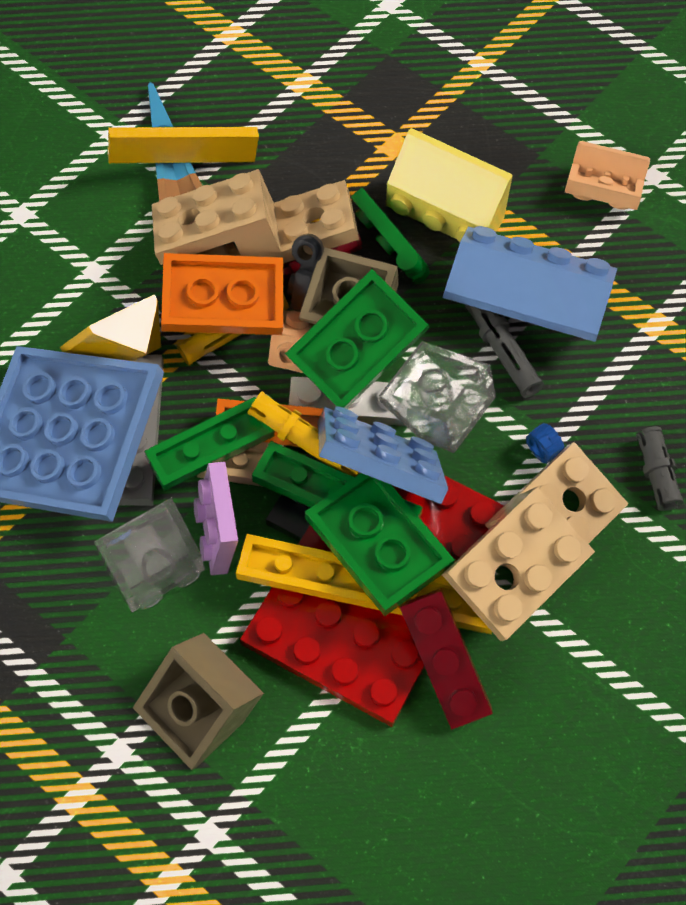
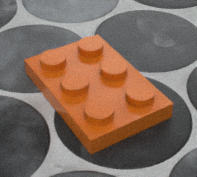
M164 253L161 331L282 335L283 258Z

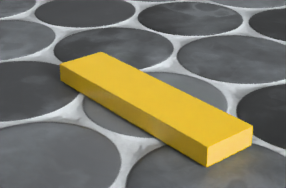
M257 127L108 128V163L255 162L259 140Z

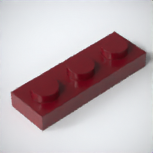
M442 588L401 604L400 610L451 730L493 714V708Z

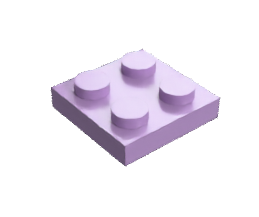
M215 462L208 463L205 478L198 481L199 498H194V515L196 523L203 522L205 536H200L202 561H209L211 575L228 573L238 543L226 463Z

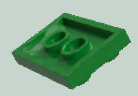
M371 269L285 354L335 406L347 409L429 329V325Z
M363 473L358 474L305 511V519L384 616L440 577L455 562V559L391 484Z

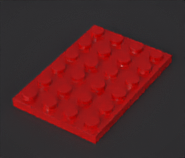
M445 476L448 491L442 504L393 486L403 499L423 507L420 519L455 559V562L489 530L485 524L504 506ZM311 525L298 544L332 552ZM275 587L270 589L240 638L242 646L390 727H393L425 668L403 615L389 613L384 616L380 610Z

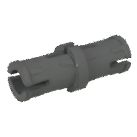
M658 426L642 429V432H638L636 437L645 463L642 468L644 476L649 478L652 485L657 509L660 511L678 508L677 505H683L684 501L674 473L677 467L674 459H670L667 452L662 429Z

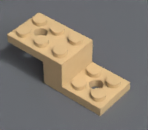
M257 169L248 173L237 174L230 179L211 185H203L196 190L175 197H167L160 202L152 204L154 251L160 265L163 264L164 253L196 254L231 242H235L241 256L282 257L284 264L295 260L292 255V245L302 234L316 235L322 241L323 246L329 249L359 240L350 193L345 180L326 184L318 189L289 196L284 200L274 203L260 170ZM321 218L318 222L311 223L313 220ZM303 245L304 251L312 255V249L307 245Z
M573 442L567 445L485 524L489 530L453 563L442 576L500 641L507 640L595 552L589 543L629 503L577 444ZM566 490L573 491L578 496L579 507L576 512L568 510L563 503V494ZM499 566L509 568L513 574V585L508 590L500 588L495 581V571Z

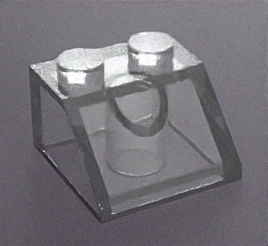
M422 341L378 397L380 402L418 438L455 453L493 402L496 394L489 364Z
M172 498L94 541L108 575L131 613L139 608L145 610L153 607L163 598V594L177 586L182 588L190 585L198 579L200 572L205 570L202 555Z

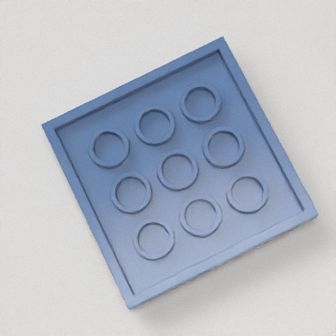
M16 346L0 387V502L113 522L164 375L161 367L158 364Z

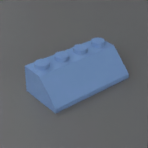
M468 226L461 239L443 298L596 342L617 268L611 267L609 263L598 258L583 259L572 256L569 251L563 248L553 247L547 249L534 245L527 238H508L496 234L493 229L477 226L473 228Z

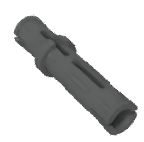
M465 305V308L470 312L480 328L479 336L483 342L490 344L503 367L520 390L523 398H528L538 393L543 388L544 382L538 377L524 352L509 331L510 325L506 318L500 317L497 313ZM488 320H490V322L500 335V338L497 337V335L489 325ZM508 350L511 352L512 356L520 366V370H518L517 366L509 356Z

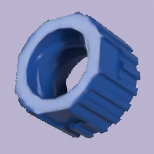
M547 423L540 424L526 436L529 449L538 460L545 464L552 461L565 448L558 432Z

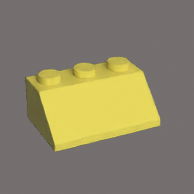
M410 128L387 182L386 206L392 208L397 214L407 215L424 223L429 229L445 233L461 242L468 226L473 228L477 226L488 227L497 232L504 221L513 175Z

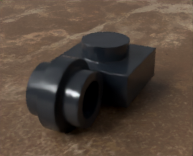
M313 234L300 235L292 245V255L301 265L300 269L290 276L287 295L292 296L290 310L301 312L317 261L321 259L324 253L322 241ZM303 245L309 246L313 254H307L304 251Z

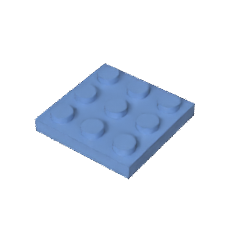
M336 406L334 410L327 407L323 408L318 420L319 457L442 504L448 491V486L437 452L433 450L434 446L431 443L414 436L410 440L395 435V429L381 422L375 421L370 425L357 420V414L343 407Z

